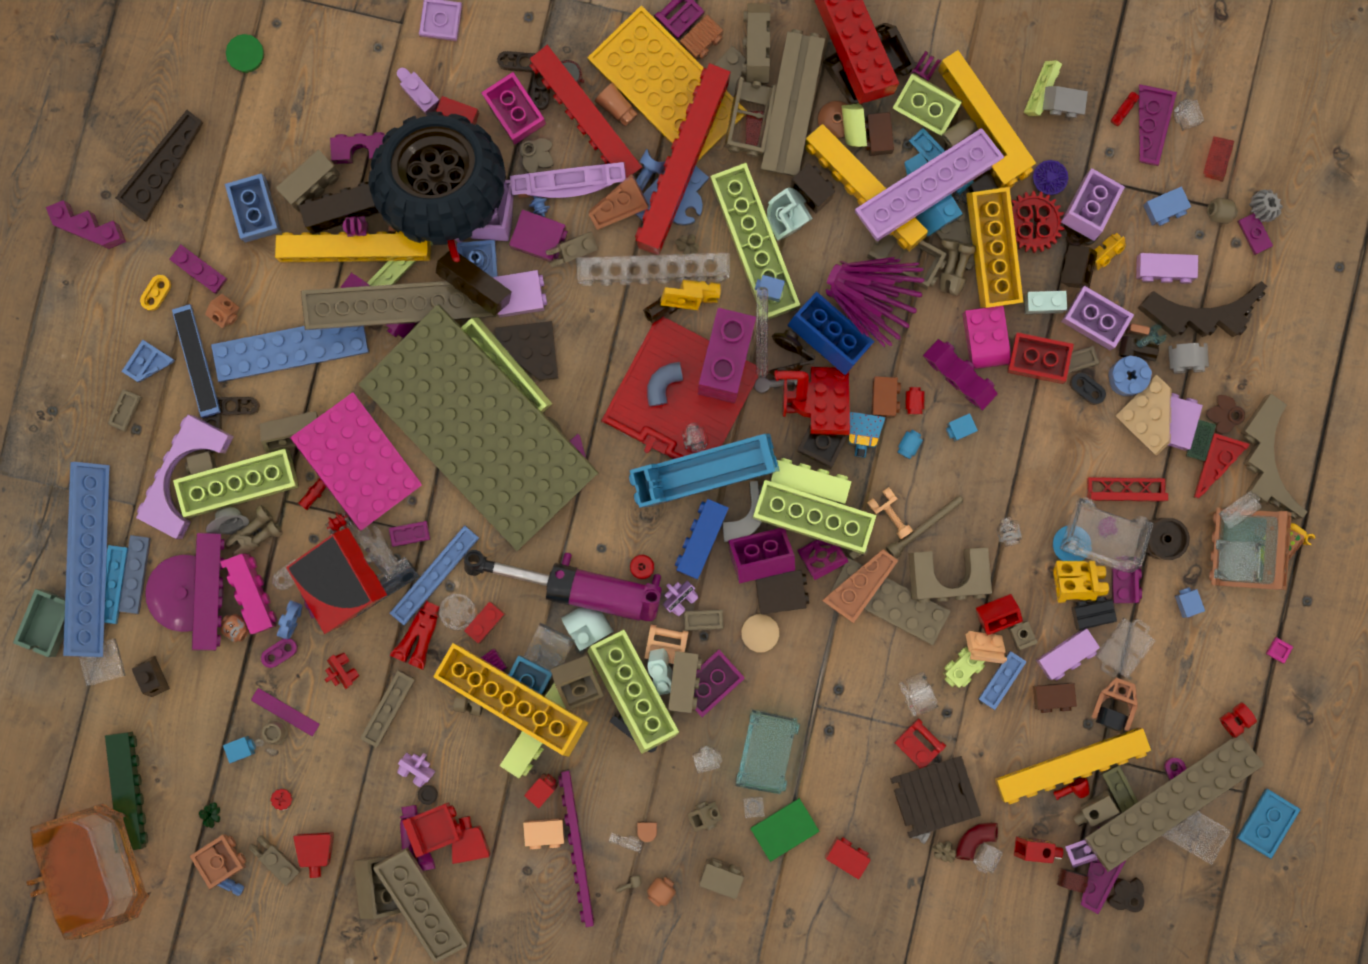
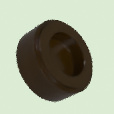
M425 785L418 791V799L425 805L434 803L438 797V792L432 785Z

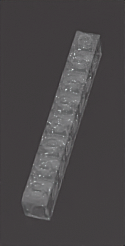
M730 253L577 258L578 284L582 283V286H593V283L610 286L612 282H620V285H631V282L650 284V281L667 284L669 280H677V283H682V280L707 282V279L725 282L727 281L726 278H730ZM693 264L697 267V271L689 273L686 269L687 266ZM708 264H714L716 270L708 272L705 267ZM670 265L678 267V271L675 274L668 272L667 269ZM651 266H657L659 272L657 274H650L648 269ZM613 267L621 269V273L617 276L612 275L610 271ZM631 267H638L640 272L637 275L630 274L629 270ZM594 268L602 270L599 276H593L591 272Z

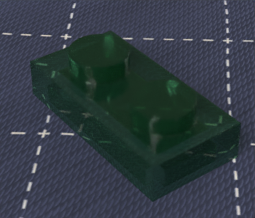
M1198 420L1191 449L1187 450L1186 457L1203 462L1206 461L1216 424Z

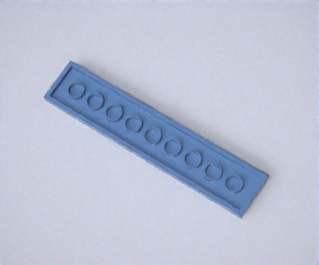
M70 462L63 656L103 657L110 465Z

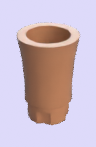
M614 83L608 85L594 101L625 127L638 115Z

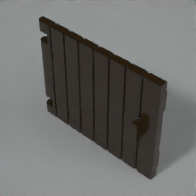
M962 756L890 778L892 784L898 782L900 787L896 788L894 792L905 826L912 825L913 831L907 832L909 838L981 816Z

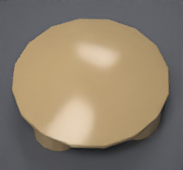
M756 614L749 617L741 630L744 644L755 652H766L772 649L779 639L777 623L771 617L764 614Z

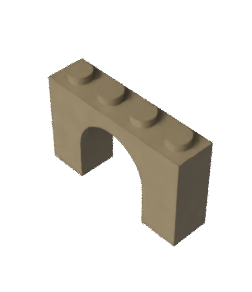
M988 547L964 549L965 576L962 582L952 589L944 587L936 579L932 551L908 553L912 599H918L919 603L930 602V598H937L938 602L949 601V597L953 596L956 597V600H965L967 595H974V599L986 598V594H992Z

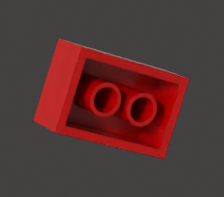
M1016 333L1007 373L1064 384L1067 380L1074 344Z

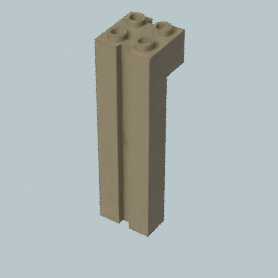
M792 29L791 32L787 31L761 170L796 176L800 171L825 38H821V34L810 33V36L803 35L801 30Z

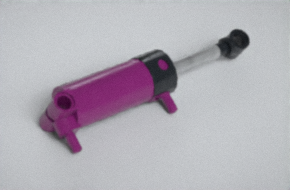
M470 550L464 556L465 572L471 576L483 574L485 571L547 586L546 600L636 621H653L656 619L662 592L661 587H659L661 575L654 574L652 584H639L569 566L572 557L570 553L564 554L562 564L554 563L550 575L489 561L478 550Z

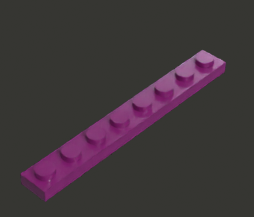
M569 769L563 770L558 779L559 785L564 788L565 794L561 795L563 807L567 806L568 814H565L566 826L570 825L571 833L568 834L569 845H573L574 850L571 853L572 865L576 864L577 872H574L575 884L579 883L580 891L577 892L578 903H582L583 911H580L581 922H585L586 927L594 926V918Z

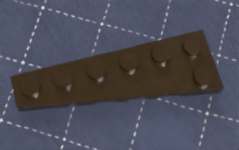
M186 110L115 198L147 222L203 122Z

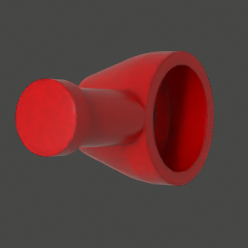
M1077 778L1069 786L1053 791L1056 799L1059 800V798L1070 793H1074L1078 798L1088 796L1090 794L1088 779Z

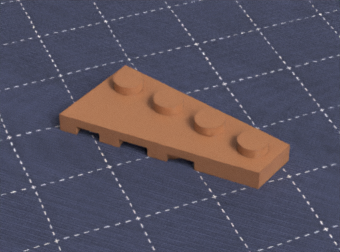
M882 549L822 601L854 623L899 560Z

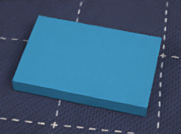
M1266 788L1236 838L1272 859L1301 809Z

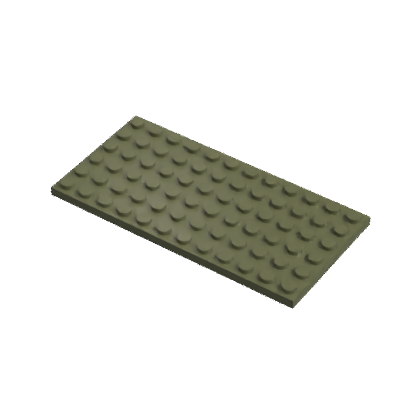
M440 304L436 305L359 383L361 388L516 551L526 544L599 473Z

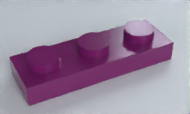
M181 244L169 259L215 294L227 281V278Z

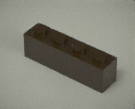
M448 251L437 261L435 273L440 278L449 282L455 289L464 293L470 300L475 301L485 311L490 312L494 316L509 304L511 290L460 253V261L454 262L450 251Z

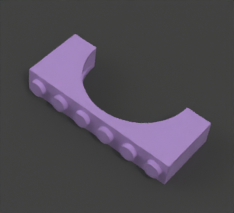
M187 415L180 424L181 429L172 440L173 445L170 451L165 454L162 467L155 473V481L147 489V497L144 503H141L137 510V519L175 539H183L191 521L179 513L172 501L170 480L173 470L182 458L197 450L210 449L218 453H226L234 437L193 415Z

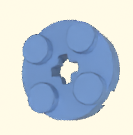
M292 600L289 601L286 608L287 613L286 615H281L278 623L280 625L277 632L278 637L286 640L291 638L298 624L296 623L297 618L302 613V604Z

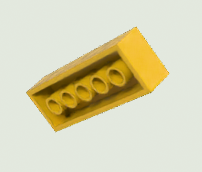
M1010 187L966 193L972 245L976 246L974 261L980 308L1022 303L1023 294Z

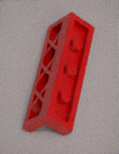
M1087 478V501H1168V493H1165V478ZM1092 482H1100L1105 488L1101 492H1092ZM1114 482H1119L1124 488L1120 492H1113L1109 487ZM1133 482H1138L1143 489L1139 493H1135L1128 487ZM1153 482H1160V493H1152L1148 487Z

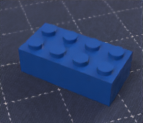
M817 291L787 325L844 375L849 372L875 342L870 337H867L864 332L862 334L853 322Z
M707 499L706 503L702 501L698 513L701 515L698 520L694 519L690 531H693L691 538L686 537L682 547L685 549L683 556H678L675 566L678 567V572L698 580L729 509L728 507L710 499Z

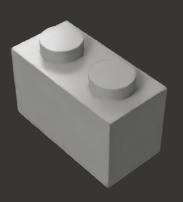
M1059 86L1045 87L1043 110L1050 111L1051 115L1065 113V117L1077 118V115L1085 114L1088 91Z

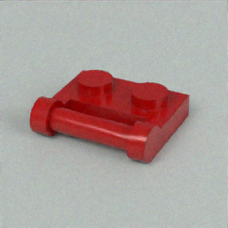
M918 718L894 743L921 769L926 767L943 751L946 745L940 742ZM916 729L935 747L932 751L913 734Z

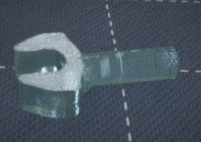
M1154 325L1150 327L1149 335L1137 341V346L1142 348L1152 341L1157 345L1164 342L1167 335L1159 336L1157 334V330L1161 329L1162 326Z

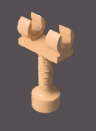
M888 487L883 491V494L889 500L887 503L879 507L873 498L867 504L875 515L882 510L887 512L892 522L898 528L896 534L900 539H903L913 530L909 525L902 523L890 506V504L897 500V497Z

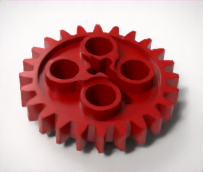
M1032 191L1030 196L1025 192L1023 198L1018 195L1016 197L1017 201H1011L1016 243L1019 244L1018 250L1022 246L1025 247L1026 253L1030 248L1033 253L1036 252L1037 248L1040 252H1043L1044 246L1050 249V242L1055 245L1057 243L1055 238H1061L1062 236L1058 231L1065 229L1060 226V224H1063L1060 217L1064 215V212H1058L1061 205L1055 206L1056 199L1050 202V195L1048 194L1044 198L1043 192H1040L1038 196H1036L1035 191ZM1032 206H1035L1034 221L1038 222L1035 226L1030 222L1033 218ZM1020 209H1026L1028 217L1021 216ZM1039 209H1045L1047 211V216H1041L1039 214ZM1020 228H1026L1029 231V235L1023 236L1020 233ZM1033 228H1034L1035 236H1036L1035 239H1033V237H1032ZM1039 228H1046L1048 235H1041Z

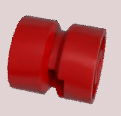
M1243 702L1236 705L1232 709V713L1227 712L1219 718L1223 727L1235 738L1244 733V728L1249 729L1257 723L1256 717Z

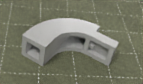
M758 481L750 482L751 508L748 515L739 521L722 523L724 542L751 535L762 523L752 519L762 489V485H758Z

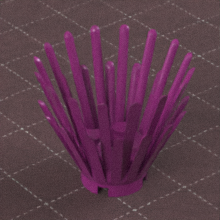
M895 257L852 263L840 261L842 266L836 264L827 279V284L831 285V291L826 289L827 296L835 299L862 334L864 332L869 337L868 330L883 347H885V344L882 340L889 346H892L891 341L879 331V327L876 324L896 339L900 340L901 337L885 324L881 315L888 317L905 328H909V324L890 313L893 311V308L881 301L911 313H916V308L889 298L886 295L897 298L899 293L922 297L921 292L893 285L902 281L923 283L925 280L918 277L874 272H921L924 269L906 267L918 266L920 263H898L901 259H894Z

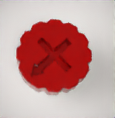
M278 789L272 793L270 800L275 809L286 810L291 806L293 798L287 789Z

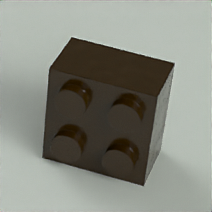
M808 164L792 178L790 187L797 190L806 200L805 203L817 214L833 199L835 187L828 179L826 181L823 179L821 171L815 165L812 167Z
M809 425L796 452L831 469L848 435L810 434Z

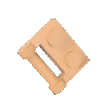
M651 624L644 658L649 659L650 651L664 648L668 654L669 663L674 664L675 651L685 652L689 631L683 630V632L658 628L656 627L657 625ZM659 635L680 639L681 643L676 645L655 641L654 636Z

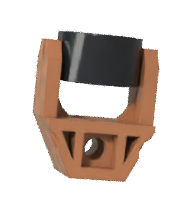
M1115 678L1100 693L1091 718L1096 719V723L1119 732H1123V730L1129 731L1138 707L1135 684ZM1119 688L1125 689V694H1120ZM1108 698L1124 702L1129 707V717L1117 711L1101 707V705Z

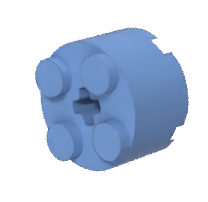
M1127 356L1115 362L1108 373L1110 387L1121 396H1133L1145 390L1150 383L1152 375L1148 364L1136 356ZM1128 373L1132 374V379L1130 380L1127 379L1129 376Z

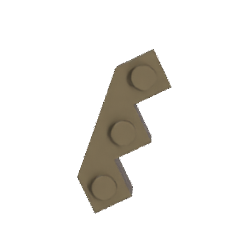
M747 3V11H743V22H747V37H743V49H747L746 63H743L742 75H746V82L749 83L754 81L769 83L770 4Z

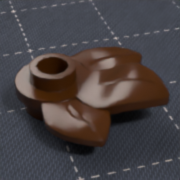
M1218 395V406L1206 412V416L1211 421L1218 423L1216 428L1218 433L1230 432L1235 425L1241 424L1245 419V411L1241 407L1236 406L1233 398L1226 395ZM1233 412L1238 413V417L1236 419L1232 418Z

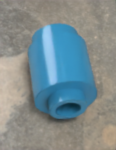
M914 430L906 431L898 445L897 453L908 459L915 456L923 442L920 438L921 434Z

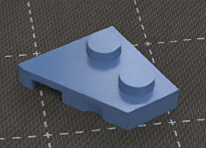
M142 340L121 372L140 383L174 363L175 360Z

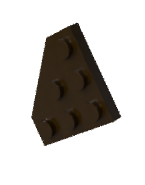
M552 321L495 328L496 339L514 360L540 381L559 379Z

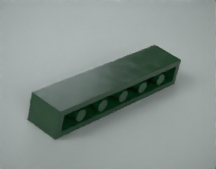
M133 731L105 735L118 852L143 849L148 843V834L144 830V824H146L145 813H142L144 797L140 793L139 786L142 780L137 770V766H139V757L135 752L137 738L133 735Z

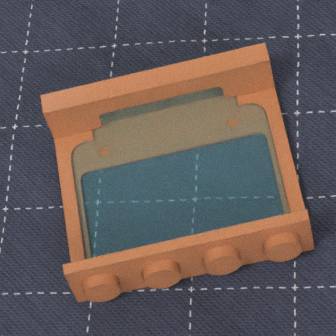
M1217 508V512L1213 516V522L1216 524L1215 531L1212 533L1214 550L1211 551V562H1213V570H1210L1209 573L1212 585L1287 590L1292 513L1288 511L1270 512Z

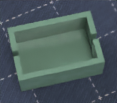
M35 589L13 643L29 650L33 649L34 652L46 657H56L64 638L65 598L58 597V595L44 589Z

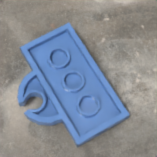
M695 166L673 220L677 225L685 226L695 222L693 217H688L685 214L688 208H694L698 216L702 214L703 204L697 192L709 180V177L697 166ZM658 178L643 194L649 204L648 210L651 207V202H649L653 191L657 192ZM645 210L635 215L642 220Z

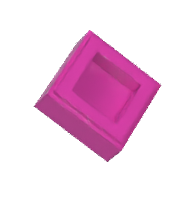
M1275 637L1266 655L1284 664L1293 646Z

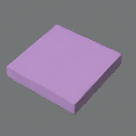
M424 0L419 36L457 41L462 3L445 0Z

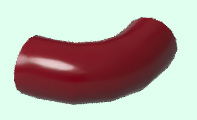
M980 823L969 828L959 839L955 858L973 861L979 845L984 842H997L998 823Z

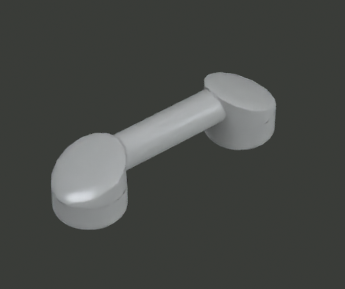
M761 377L756 380L754 387L758 393H766L771 387L783 386L784 379L776 381V379L768 380L765 377ZM787 379V385H794L796 387L797 380Z

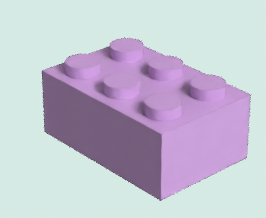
M1091 168L1083 178L1061 223L1095 241L1104 230L1125 187Z
M1083 286L1061 322L1111 351L1117 346L1134 314Z

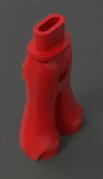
M426 601L423 609L420 608V611L415 615L403 639L389 656L406 663L415 640L419 636L418 643L408 664L424 670L428 646L436 627L437 618L439 617L437 613L440 607Z

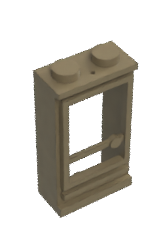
M739 77L736 82L724 147L729 148L728 151L733 153L742 151L747 152L748 156L758 157L765 150L777 85H772L771 87L761 86V82H744V78ZM739 100L765 105L764 115L739 110ZM737 113L755 116L757 119L763 118L757 146L732 141Z
M888 234L879 241H875L867 258L872 260L887 258L897 239L893 235L890 236ZM922 240L916 247L936 257L924 278L925 281L923 283L914 282L927 290L929 285L933 287L938 279V276H936L938 269L942 270L947 262L944 258L947 253ZM906 248L903 249L898 259H902L905 251L907 250ZM903 271L902 273H897L901 276L918 277L910 272Z

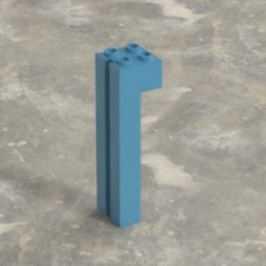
M765 433L662 463L630 470L629 480L637 491L634 494V500L639 505V508L651 507L779 472L771 435Z

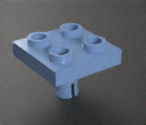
M495 240L457 243L458 253L491 277H498Z

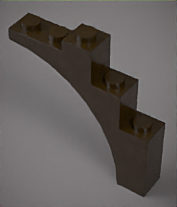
M1261 281L1237 301L1214 308L1182 306L1165 299L1153 291L1145 298L1138 309L1172 337L1178 334L1182 335L1188 326L1201 337L1208 334L1212 335L1217 329L1216 325L1231 337L1242 335L1247 329L1246 324L1249 320L1245 316L1253 310L1254 307L1251 305L1255 301H1260L1265 295L1264 290L1267 285Z

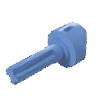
M648 149L645 150L639 160L643 164L642 166H644L636 179L641 191H643L653 173L661 174L665 168V161H655Z

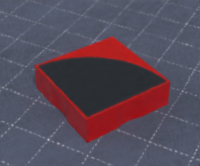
M349 528L333 533L286 567L324 634L341 627L356 617L360 611L371 607L387 596L374 571L366 562L362 550Z

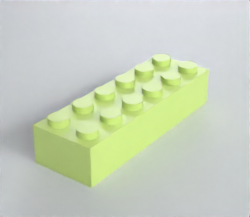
M478 317L471 318L461 327L542 413L552 405L551 401Z
M287 449L173 480L184 518H192L299 487L290 450Z
M764 480L752 519L863 554L866 551L877 515Z
M625 630L590 646L587 652L641 754L676 737L679 731Z
M553 683L545 697L566 709L555 683ZM522 731L500 766L519 779L522 775L526 777L533 767L530 764L532 760H537L544 749L541 748L543 743Z

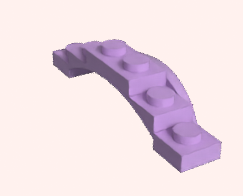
M624 162L512 175L510 176L512 195L527 194L544 198H565L590 194L607 188L613 183L623 182L626 179Z

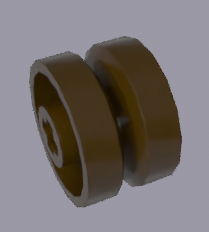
M1156 518L1150 520L1143 527L1140 534V543L1143 550L1154 559H1177L1187 551L1190 542L1187 527L1175 518Z

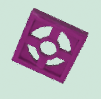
M815 540L797 550L814 580L848 563L847 557L839 546L824 541ZM821 546H831V547L828 548V549H827V548H824V547L821 548ZM816 550L814 556L809 558L812 551ZM822 551L827 552L826 557L822 559L817 557L818 553ZM836 552L835 561L830 563V554ZM818 561L823 562L825 566L817 568L812 566V564Z

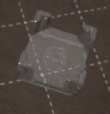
M1216 540V550H1220L1219 569L1214 570L1215 579L1259 582L1261 543Z

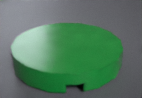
M247 34L237 35L230 40L226 48V58L231 67L243 73L253 72L259 68L265 55L264 48L259 40Z

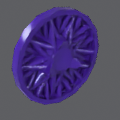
M1043 161L1034 170L1033 184L1039 192H1043L1045 195H1057L1064 190L1068 183V172L1064 165L1058 161Z

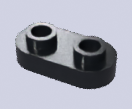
M1078 373L1071 378V388L1090 404L1097 405L1104 401L1106 397L1104 388L1088 375ZM1077 380L1083 382L1082 387L1077 385ZM1092 392L1098 394L1096 399L1092 397Z

